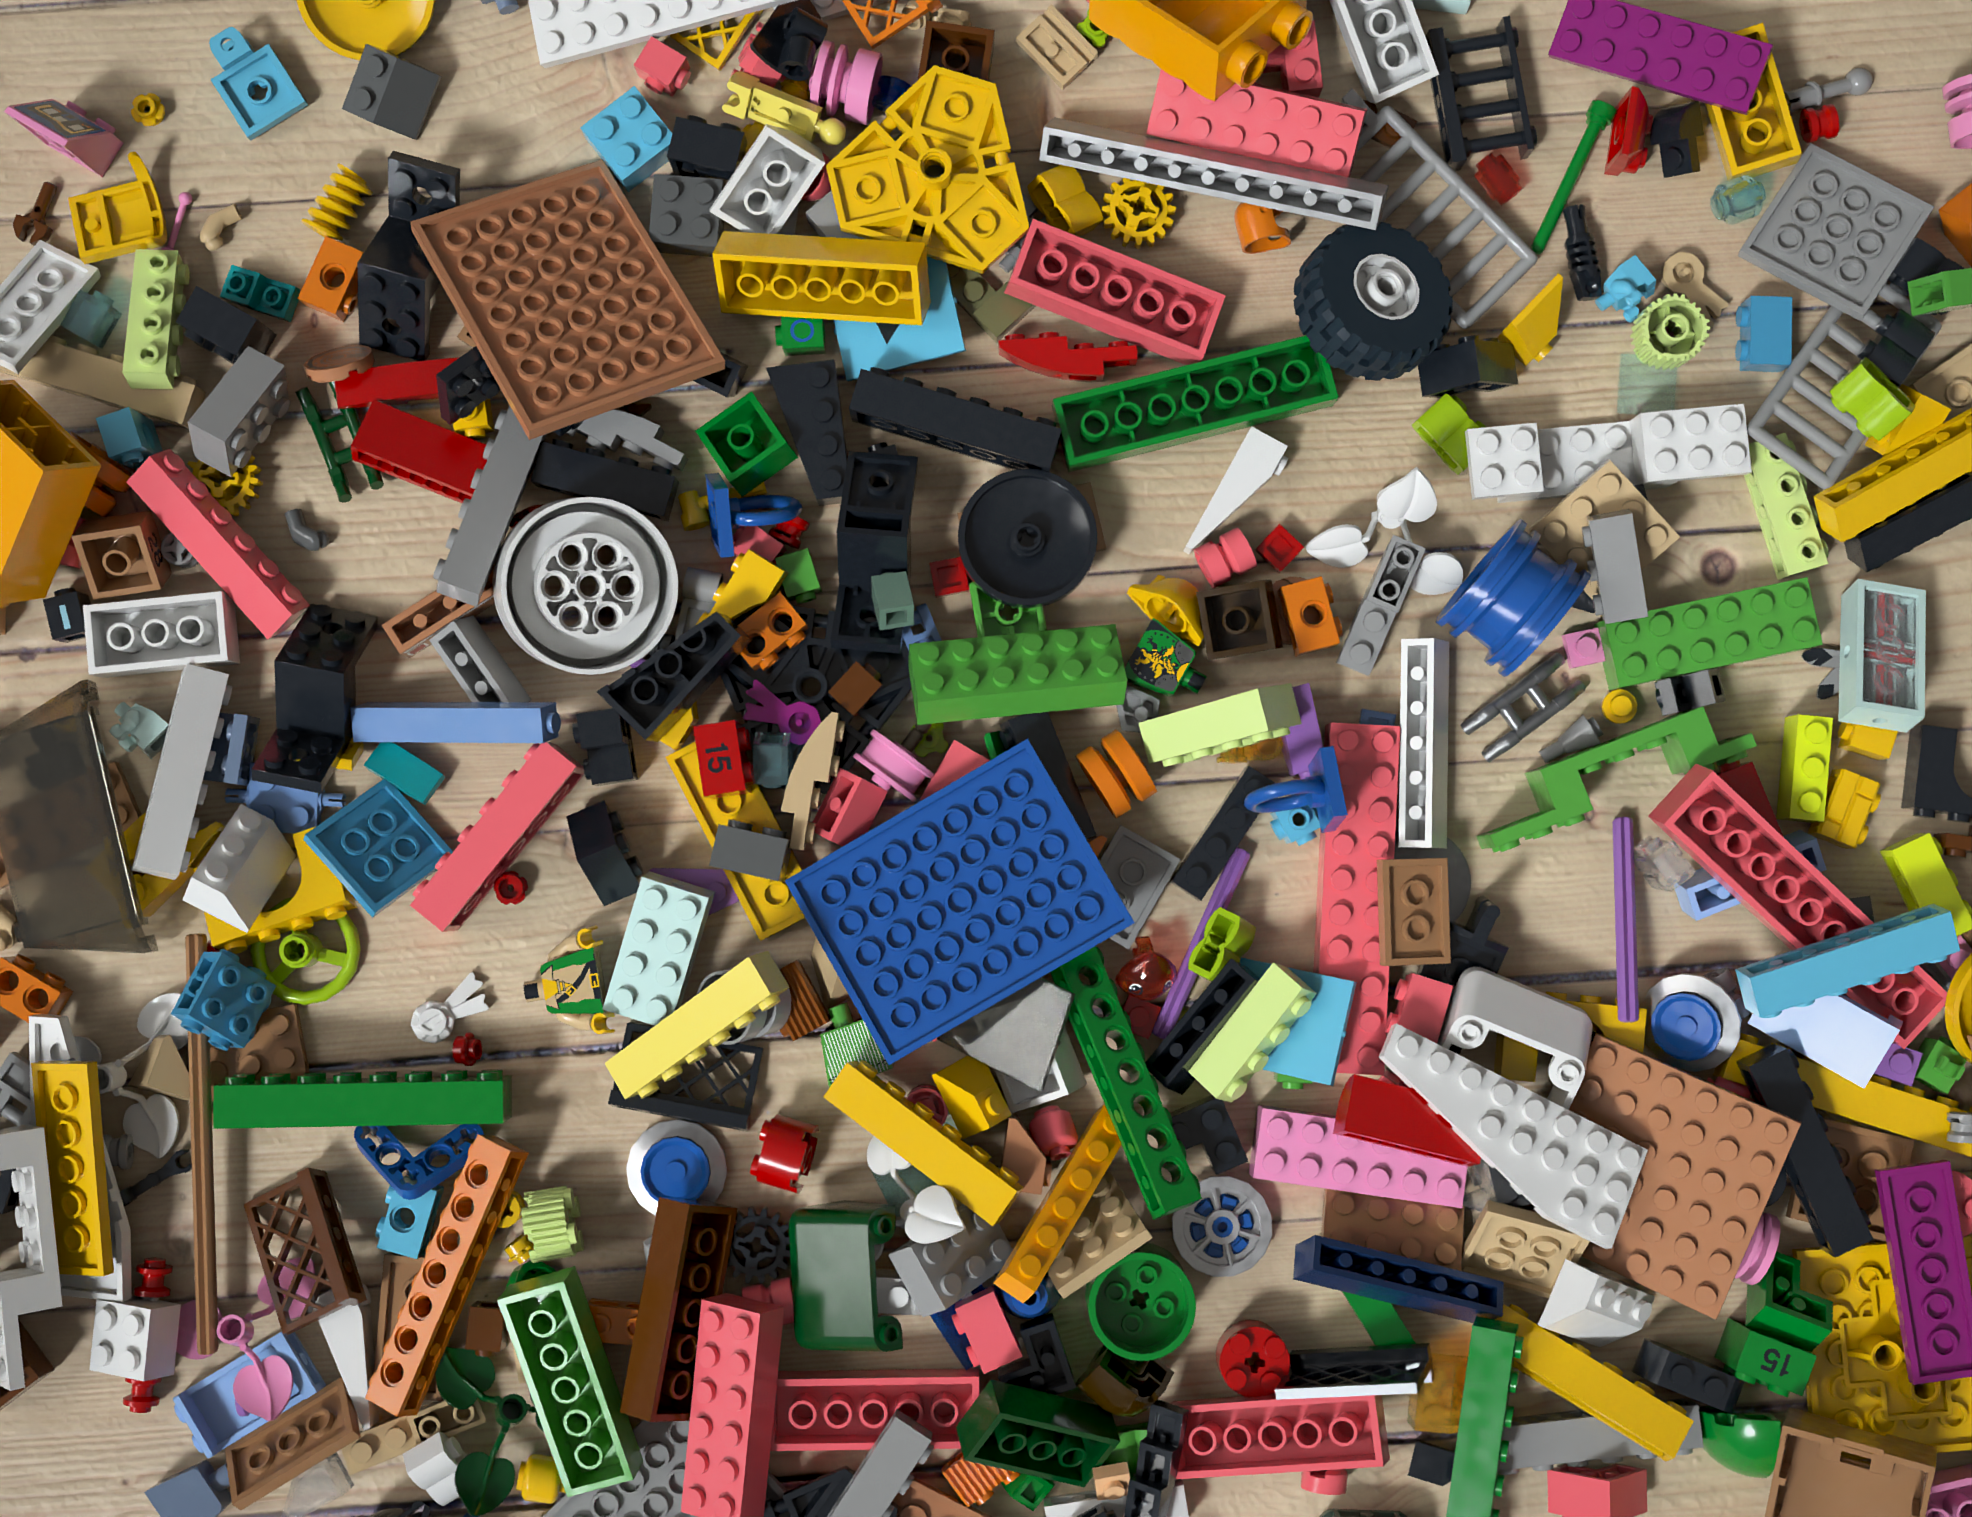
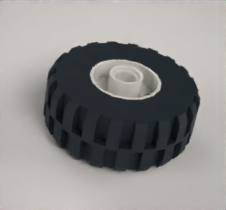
M1380 222L1376 230L1348 224L1338 227L1332 234H1328L1304 261L1299 269V276L1295 279L1294 295L1297 296L1293 300L1295 314L1299 315L1300 321L1298 323L1303 336L1306 335L1311 342V348L1327 359L1325 362L1330 366L1344 370V374L1357 378L1364 376L1365 380L1380 381L1383 377L1390 380L1401 377L1405 372H1410L1416 368L1443 341V336L1448 332L1451 324V316L1449 315L1453 312L1452 296H1449V291L1451 290L1448 276H1444L1442 264L1438 258L1432 256L1428 251L1429 247L1424 242L1411 236L1412 233L1403 228L1391 227L1392 224Z

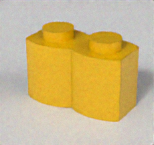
M1064 165L1054 167L1038 174L1027 186L1032 201L1045 215L1048 225L1080 237L1093 231L1103 221L1099 204L1085 190L1080 173L1073 167Z

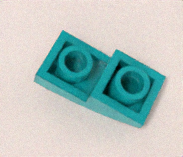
M231 265L220 297L291 323L299 302L298 296L301 290L295 286L269 279L260 273Z
M380 742L364 764L370 772L395 785L401 792L424 805L427 804L446 778L442 773L393 742Z

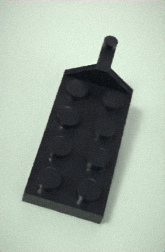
M1484 896L1478 897L1466 926L1450 921L1451 963L1423 964L1420 966L1417 974L1452 985V992L1460 975L1468 968L1481 967L1497 974L1509 949L1506 945L1488 937L1496 919L1500 915L1499 907ZM1451 1044L1449 1050L1460 1054L1462 1048Z

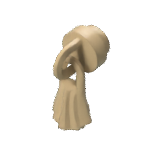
M909 1L903 8L902 14L907 15L919 7L916 1ZM942 7L937 10V16L930 14L931 12L929 11L907 26L911 30L921 29L926 25V20L929 19L936 22L971 27L972 22L969 12Z

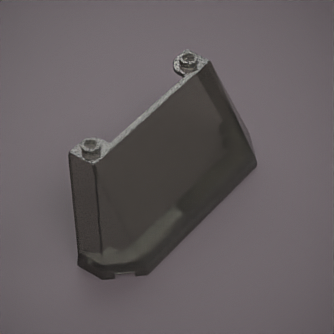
M82 680L0 730V847L18 921L14 923L15 936L19 943L23 942L24 948L125 953L158 952L155 934L145 936L142 926L149 923L148 919L143 917L97 721L96 715H100L97 707L90 706V701L99 700L97 686L91 680Z

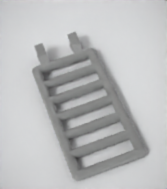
M1351 89L1342 98L1343 101L1341 103L1367 109L1357 152L1386 123L1401 136L1360 180L1375 183L1410 147L1425 160L1385 201L1380 222H1384L1435 171L1449 186L1405 230L1412 233L1411 236L1413 238H1416L1445 208L1460 196L1473 211L1430 252L1434 258L1437 257L1441 261L1482 220L1497 234L1449 281L1451 286L1449 296L1453 297L1506 244L1521 258L1467 312L1453 300V312L1449 316L1461 328L1468 329L1536 264L1538 257L1391 106H1384L1375 114L1363 99Z
M1886 282L1878 295L1899 310L1902 309L1912 316L1910 299L1894 291ZM1833 306L1829 308L1747 425V434L1824 490L1834 485L1866 438L1857 428V420L1849 412L1842 413L1833 405L1829 396L1800 376L1809 361L1836 381H1839L1848 373L1846 369L1818 350L1827 335L1856 356L1865 345L1836 324L1843 312ZM1869 309L1862 322L1875 330L1883 318ZM1931 314L1913 316L1935 332L1933 339L1927 346L1928 348L1941 330V322ZM1927 348L1924 350V352H1923V353L1921 354V356L1918 358L1916 364L1919 362V360L1921 359V357L1923 356V354L1925 353V351L1927 350ZM1791 387L1853 432L1844 446L1781 402ZM1772 414H1775L1835 458L1825 473L1763 428Z

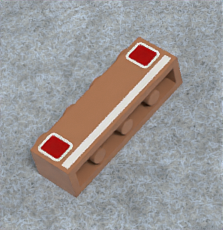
M494 566L477 607L437 593V590L382 624L398 652L403 656L411 658L430 646L432 643L429 640L453 621L472 615L475 617L494 605L492 586Z

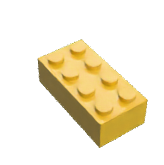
M1763 23L1732 32L1769 43ZM1771 52L1747 115L1705 103L1729 185L1797 164L1802 155Z

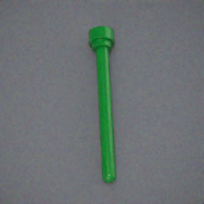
M1593 100L1586 112V123L1588 126L1531 245V249L1536 255L1544 251L1600 130H1605L1606 126H1610L1617 113V110L1606 102Z

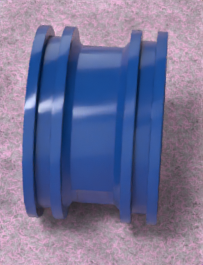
M1522 519L1518 520L1481 559L1446 603L1435 621L1441 627L1446 623L1451 625L1449 634L1454 638L1462 632H1468L1487 647L1488 653L1484 661L1489 666L1498 663L1500 665L1498 673L1503 677L1515 671L1545 640L1578 599L1591 577V574L1585 569L1577 573L1575 571L1577 563L1571 558L1563 564H1557L1538 549L1537 542L1541 534L1536 530L1529 534L1524 531L1527 523Z

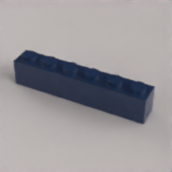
M1314 1235L1295 1245L1293 1280L1474 1323L1476 1316L1489 1319H1497L1503 1316V1281L1319 1235Z

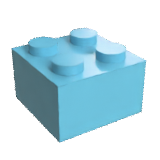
M635 86L580 127L586 140L600 158L603 159L604 163L627 192H630L669 161L667 154L672 132Z

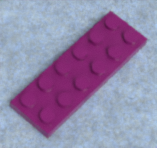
M1568 0L1548 55L1556 60L1747 115L1773 50V45L1617 0Z
M1938 1160L1875 1169L1909 1382L1917 1385L1972 1377V1293L1950 1161Z

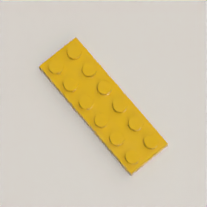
M695 742L665 757L712 849L718 824L727 826L729 819L752 824V832L762 834L763 827L782 831L758 783L751 785L752 793L715 799L703 796ZM791 850L785 880L802 871L793 850ZM723 869L760 941L805 918L785 881H775Z
M39 1061L31 1063L36 1126L44 1127L59 1274L106 1276L114 1273L97 1061Z

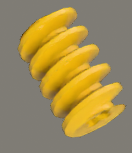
M338 163L337 167L343 175L331 173L329 177L336 186L324 184L322 189L328 198L317 195L315 201L321 209L310 207L307 212L313 218V221L302 219L301 222L324 238L327 236L342 241L343 237L338 232V227L349 230L351 226L345 220V216L357 218L358 215L352 208L353 204L364 207L365 203L359 196L360 193L372 195L373 192L367 186V182Z

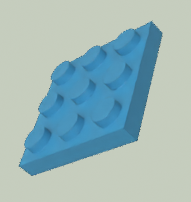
M384 779L306 833L303 839L372 918L437 870L435 868L436 863L446 852L451 854L453 852L401 792Z

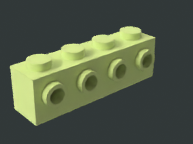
M135 250L122 370L131 389H173L174 377L180 375L181 366L180 358L177 355V348L183 345L184 335L183 327L176 323V320L186 304L183 288L184 285L189 284L190 272L188 264L183 263L178 250Z
M1786 433L1775 436L1796 452L1794 443L1788 440ZM1759 442L1749 443L1752 472L1744 475L1777 579L1780 580L1828 564V547L1825 540L1819 536L1816 527L1818 516L1815 508L1809 505L1805 493L1807 492V482L1804 475Z
M1273 962L1188 1072L1216 1099L1232 1103L1233 1100L1238 1099L1244 1094L1251 1077L1265 1067L1269 1060L1268 1056L1276 1045L1281 1044L1287 1039L1290 1034V1027L1297 1018L1302 1017L1308 1012L1312 1005L1311 1001L1317 993L1288 967Z

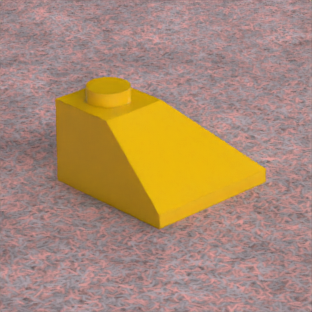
M1559 273L1497 337L1499 342L1513 344L1514 356L1525 366L1533 359L1539 363L1553 349L1549 342L1557 335L1563 277Z
M980 1049L973 1051L931 1075L958 1131L962 1134V1139L987 1130L1012 1115Z

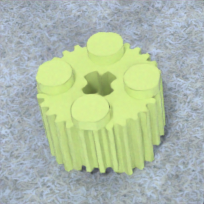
M1674 293L1672 296L1666 294L1662 299L1658 298L1642 310L1633 323L1635 325L1631 327L1633 333L1630 335L1634 340L1631 342V345H1635L1633 351L1635 352L1636 359L1641 364L1648 365L1649 367L1655 365L1657 370L1660 367L1663 370L1668 368L1673 370L1675 367L1678 368L1695 357L1701 351V347L1705 345L1703 341L1710 335L1707 333L1710 330L1707 323L1710 321L1705 319V314H1700L1701 308H1696L1695 302L1689 303L1690 299H1686L1685 294L1679 297L1677 293ZM1666 327L1669 328V332L1674 333V337L1667 334Z
M560 1186L524 1192V1200H526L528 1207L522 1208L521 1214L524 1235H528L529 1241L534 1244V1250L528 1251L531 1262L536 1263L572 1257L577 1252L584 1251L582 1231H577L575 1218L581 1216L578 1196H574L572 1188Z

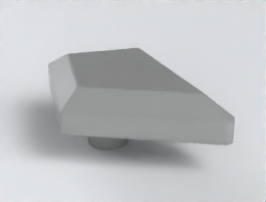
M1127 685L1124 704L1116 705L1121 730L1141 733L1140 722L1158 717L1160 700Z

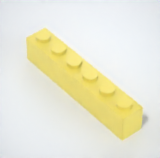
M768 951L749 956L605 1062V1065L625 1099L638 1094L643 1099L660 1088L657 1083L662 1079L666 1082L683 1072L681 1068L683 1064L688 1062L690 1065L706 1056L705 1048L709 1045L715 1047L731 1037L729 1031L734 1027L738 1030L756 1019L754 1016L756 1011L761 1009L763 1012L781 1001L779 995L790 987Z

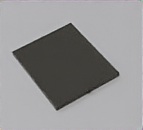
M1039 978L939 1036L937 1040L1041 1092L1044 1090L1057 1048L1061 1043L1060 1039L1075 993L1048 980Z

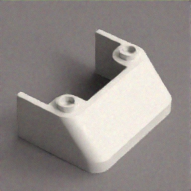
M1471 967L1460 975L1450 996L1437 1044L1447 1049L1450 1048L1451 1044L1463 1049H1473L1481 1045L1489 1030H1492L1551 1054L1553 1057L1548 1066V1075L1554 1085L1547 1099L1569 1110L1585 1076L1593 1026L1588 1014L1577 1006L1484 968Z

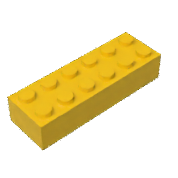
M723 231L712 253L721 313L923 325L931 303L926 243Z

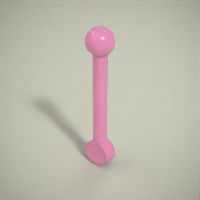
M182 192L179 195L180 206L167 246L161 250H174L187 205L191 204L193 199L192 195L188 192Z

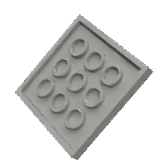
M1810 143L1740 249L1738 256L1851 317L1862 321L1898 262L1928 219L1934 206Z

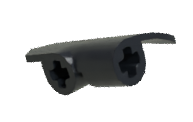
M797 0L778 5L750 44V48L764 63L791 80L803 81L810 76L816 50L820 47L826 36L828 24L821 20V16L810 0Z

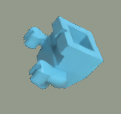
M1634 255L1619 265L1606 280L1603 287V295L1597 298L1595 303L1601 311H1604L1611 305L1616 311L1622 309L1624 311V318L1628 323H1631L1639 314V309L1636 305L1641 302V297L1644 296L1647 299L1654 294L1656 279L1639 258Z

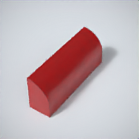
M374 399L351 444L352 460L459 503H463L465 498L471 500L475 489L470 486L477 468L483 470L487 459L483 458L486 444Z
M1353 1074L1345 1084L1337 1108L1333 1134L1466 1167L1478 1165L1481 1162V1157L1451 1129L1453 1126L1440 1114H1436L1427 1105L1428 1102L1415 1089Z

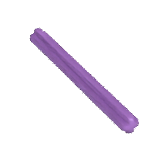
M1617 817L1613 820L1612 824L1618 1020L1620 1022L1632 1023L1639 1019L1634 831L1632 818Z
M1237 847L1225 864L1153 1027L1152 1033L1159 1038L1165 1039L1175 1027L1197 977L1196 973L1188 969L1191 953L1195 946L1204 939L1206 924L1215 910L1219 907L1227 910L1250 858V853Z

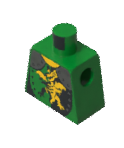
M1154 618L1151 620L1125 666L1127 682L1169 697L1173 696L1179 684L1197 694L1207 676L1190 667L1197 652Z

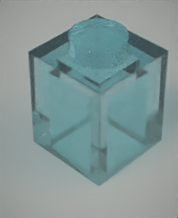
M80 289L60 325L102 349L122 313L112 307L114 300L96 290L93 295H90Z
M756 732L752 745L753 784H762L766 788H778L782 785H787L791 774V733Z

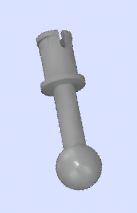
M1855 68L1848 72L1845 79L1821 86L1815 81H1810L1804 87L1784 91L1786 100H1789L1788 108L1790 113L1806 107L1815 109L1821 105L1822 99L1846 92L1855 96L1865 94L1871 88L1873 79L1868 70Z

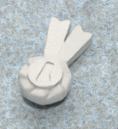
M471 972L444 1003L430 1000L417 1007L411 1020V1027L417 1038L434 1044L441 1042L451 1035L455 1019L488 1010V1005L484 1003L485 994H480L467 1000L468 997L483 985V982L476 980L475 974Z

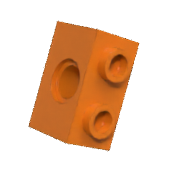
M325 236L298 299L307 307L344 322L347 315H351L354 312L358 302V297L356 296L358 293L357 262L364 252ZM344 274L345 279L342 285L335 288L332 287L333 278L336 275Z
M1322 576L1282 586L1277 590L1295 657L1335 647L1340 643L1339 637L1343 636L1342 626L1338 616L1333 617L1330 604L1334 603L1333 593L1329 583L1324 584ZM1313 607L1318 610L1320 614L1318 624L1312 625L1305 621L1303 616L1305 608Z

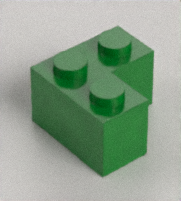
M1776 1251L1775 1257L1761 1281L1755 1285L1747 1284L1745 1327L1812 1352L1832 1332L1833 1302L1801 1290V1261Z

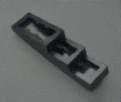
M1159 1399L1151 1405L1147 1436L1140 1441L1136 1474L1129 1480L1124 1517L1167 1516L1184 1443L1189 1414L1188 1409Z

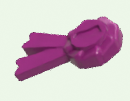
M754 680L753 688L746 691L747 695L763 704V707L752 703H745L747 712L743 718L750 721L778 724L783 738L794 744H805L821 723L815 707L800 701L787 706L758 680Z

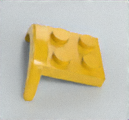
M130 152L128 159L138 181L68 198L79 257L84 264L133 253L136 249H155L164 246L167 241L166 220L157 188L146 165L136 152Z

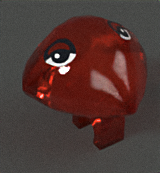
M1149 936L1136 937L1135 943L1137 948L1132 950L1134 958L1124 964L1114 981L1122 991L1140 1000L1151 1001L1161 997L1171 988L1177 980L1178 973L1176 966L1166 956L1154 951Z

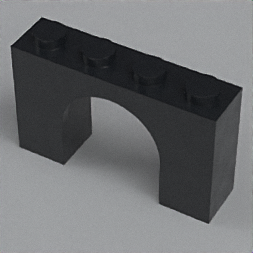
M1918 725L1910 729L1901 808L1913 810V816L1935 818V813L1948 814V821L1969 823L1970 817L1972 818V798L1962 791L1954 775L1958 729L1930 725Z

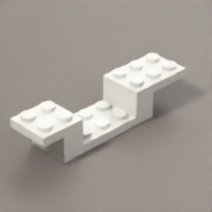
M1744 403L1646 412L1638 414L1630 421L1547 429H1537V423L1472 428L1465 431L1472 500L1497 498L1498 503L1566 497L1608 459L1614 463L1633 485L1643 483L1645 490L1667 488L1682 480L1747 475L1752 472Z
M32 1125L0 1129V1171L16 1168V1171H12L11 1175L14 1192H19L20 1206L15 1208V1218L17 1226L19 1228L22 1227L24 1240L19 1242V1256L22 1263L26 1262V1267L0 1272V1386L9 1391L25 1388L18 1315L63 1306L44 1127Z

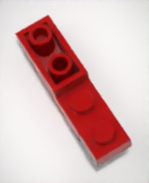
M1043 332L1039 334V338H1025L1024 334H1010L1005 336V340H998V353L1000 356L1029 371L1062 380L1103 382L1104 368L1136 366L1138 359L1137 345H1128L1127 341H1114L1108 343V347L1094 348L1093 343H1080L1074 345V349H1068L1067 336H1059V332Z

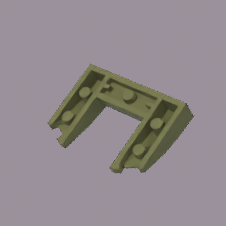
M917 225L911 233L923 237L925 227ZM947 263L952 290L957 303L996 343L1036 307L1033 304L1005 294L1004 291L1008 281L995 291L978 272Z

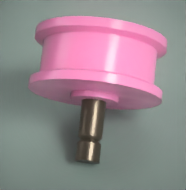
M916 723L915 728H912L901 745L896 741L891 742L873 729L870 732L873 737L861 754L855 753L853 758L874 773L871 780L884 790L888 791L892 786L914 802L917 799L914 793L926 777L932 779L934 776L912 754L932 725H917Z

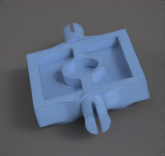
M250 762L247 789L227 788L225 795L239 796L225 797L226 803H246L248 808L273 820L281 833H298L321 824V815L325 806L343 808L346 804V801L332 800L346 799L345 793H325L324 789L320 794L253 781L251 769L255 762Z

